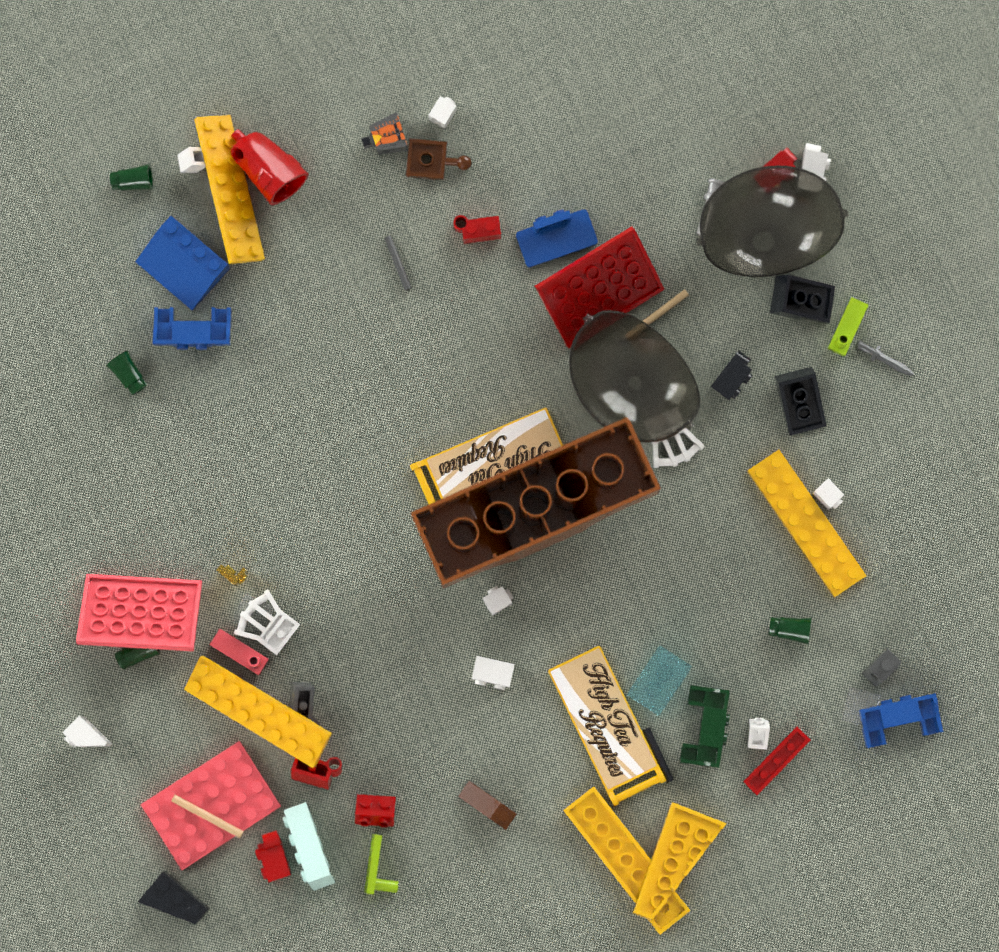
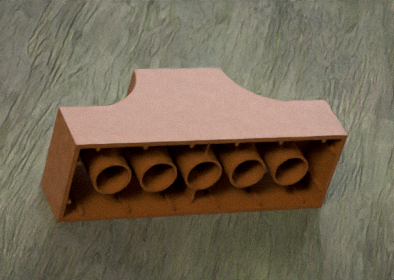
M626 417L411 512V517L443 589L483 571L508 562H515L581 533L595 523L657 495L661 488L630 419Z

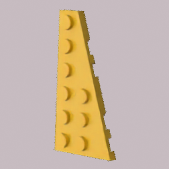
M672 802L633 913L653 920L727 823Z

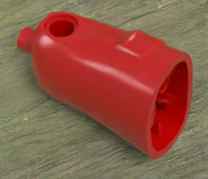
M239 129L232 133L231 138L236 142L230 151L232 158L246 172L270 205H277L287 200L306 182L309 174L301 167V164L262 133L253 132L245 136Z

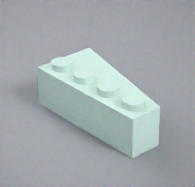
M305 802L284 810L285 817L282 818L285 827L290 828L291 835L288 836L291 845L296 846L297 853L294 854L298 865L302 864L303 871H301L304 883L308 882L313 891L334 884L335 880L329 872L328 868L330 866L322 851L323 846L316 833L317 829L307 803Z

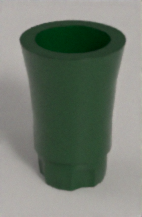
M150 164L111 172L110 184L112 190H153V174Z
M128 350L113 358L106 365L132 395L139 393L147 386Z
M771 617L769 635L808 645L811 618L780 617L779 619Z
M122 647V650L114 653V656L119 666L124 670L148 658L160 655L161 652L160 649Z

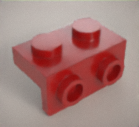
M357 794L355 824L361 826H380L383 828L393 827L396 797Z

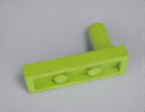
M853 297L850 298L827 348L828 350L841 356H846L868 308V304Z
M372 834L364 893L374 894L375 890L397 893L398 881L376 878L382 835Z

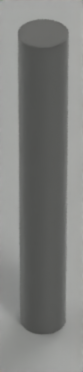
M387 236L384 238L404 290L407 291L412 288L393 239L391 236Z

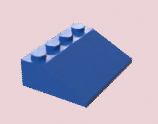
M172 216L157 230L135 261L192 311L230 270L229 265Z

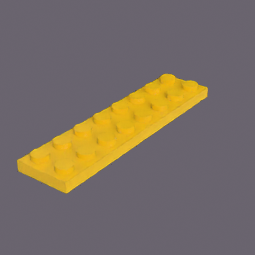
M231 116L197 117L194 119L228 262L229 264L262 261L265 259L244 170L234 161L230 152L236 144L231 138L234 132Z
M777 450L747 471L834 598L866 577L860 565L780 450Z
M205 656L199 657L184 688L188 693L312 768L316 767L332 735L328 730Z
M593 786L563 811L636 904L651 859ZM674 891L653 920L648 919V921L661 935L691 910L677 892Z

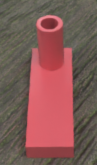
M222 629L218 630L210 643V646L257 675H260L269 661L268 658Z

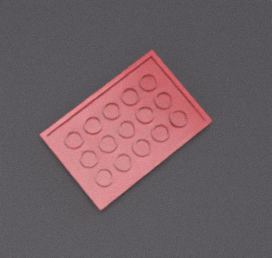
M86 574L76 644L194 651L202 580Z
M240 741L141 804L182 871L234 838L235 835L171 802L174 795L183 798L242 831H245L282 807Z

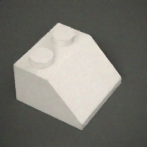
M78 716L63 732L66 735L64 739L72 747H110L112 745L83 716Z

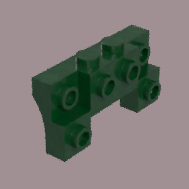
M690 685L687 705L703 707L698 745L682 743L679 763L720 768L722 746L727 743V734L724 733L725 726H729L730 714H727L730 690Z

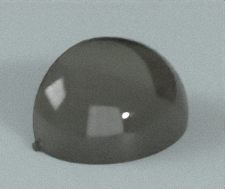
M765 166L751 169L732 177L710 196L700 218L701 236L696 240L697 245L703 247L707 259L722 271L745 277L775 276L804 268L829 253L839 242L844 231V219L849 217L848 210L842 208L835 190L820 176L797 167Z
M613 310L601 311L594 316L587 314L583 318L585 324L576 334L571 346L569 369L576 394L589 414L603 427L629 417L639 441L644 443L669 439L685 428L690 430L694 426L692 420L697 416L700 409V393L691 370L677 350L655 329L634 316Z

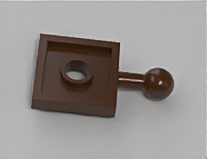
M409 138L406 177L444 180L445 165L458 166L460 170H468L471 167L472 161L466 155H462L458 159L446 157L447 142ZM429 155L432 161L429 164H424L421 161L422 156Z

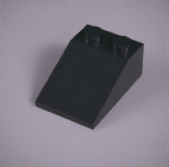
M789 274L777 275L775 277L770 313L830 323L835 286Z
M812 367L775 376L790 436L827 426L816 373Z

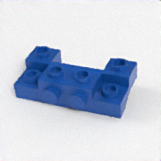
M154 307V346H174L178 350H188V347H196L197 350H207V347L230 346L231 307H227V309L212 307L211 321H174L175 309L173 307H169V309Z
M936 693L917 698H911V695L899 697L900 701L893 702L892 699L880 701V706L859 710L866 748L887 744L883 729L919 721L922 736L943 732Z

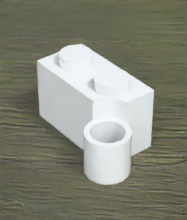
M806 143L797 188L820 192L821 188L824 189L826 177L823 176L825 170L829 169L831 159H828V154L820 152L821 146Z

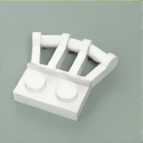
M679 407L643 422L653 445L654 468H659V466L676 467L680 462L690 461V458L698 450H702L705 447L688 430ZM682 433L694 443L688 451L680 437ZM675 437L682 453L674 456L668 443V439ZM658 443H663L669 458L659 459Z
M267 589L261 596L253 601L250 600L247 609L240 613L241 617L234 634L257 640L277 655L300 624L280 610ZM269 600L277 614L273 617L259 605ZM255 610L271 621L266 628L250 617ZM247 621L261 630L262 634L258 636L244 632Z

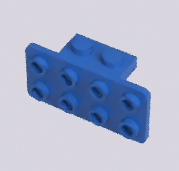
M585 209L571 214L569 210L565 212L564 210L554 212L553 216L547 218L546 216L538 217L535 219L536 222H533V227L516 233L524 261L529 268L592 247L598 243L590 217Z

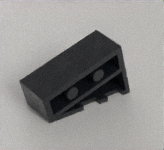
M163 871L138 900L141 904L193 924H198L210 909L166 871Z

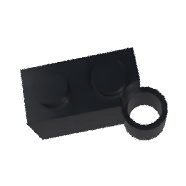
M738 351L711 387L726 399L730 400L733 398L735 400L741 392L739 389L743 382L747 384L753 376L750 373L752 369L747 366L751 359L741 351Z

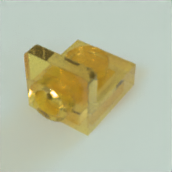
M220 565L216 570L235 586L238 583L241 585L248 577L246 575L248 571L244 567L237 576L234 575L236 571L229 565H226V567Z

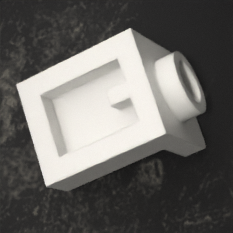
M763 718L749 719L748 748L767 750L770 731L768 720Z

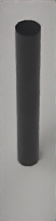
M650 727L644 729L643 732L666 782L673 781V776Z

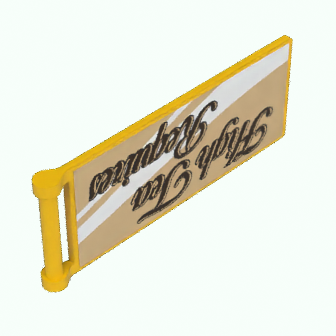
M543 408L424 460L415 462L410 465V468L415 472L428 504L436 501L421 469L425 465L442 499L563 446V443L547 408Z
M596 646L548 670L614 807L619 805V802L659 782L661 784L666 782L600 646ZM653 770L655 771L656 776L617 795L614 794V789Z

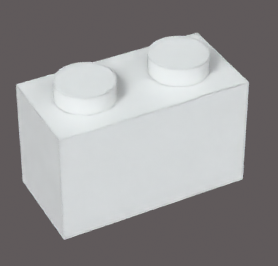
M477 656L472 680H475L477 685L486 686L487 683L494 684L495 689L505 690L506 687H510L515 664Z

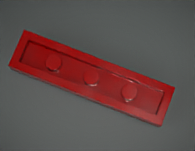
M796 726L743 783L757 796L811 739Z

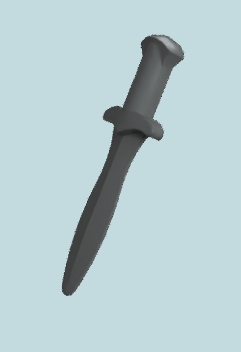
M863 340L856 343V350L869 354L871 362L878 360L900 373L909 376L914 375L907 366L883 354L879 350L881 346L874 349L864 344Z

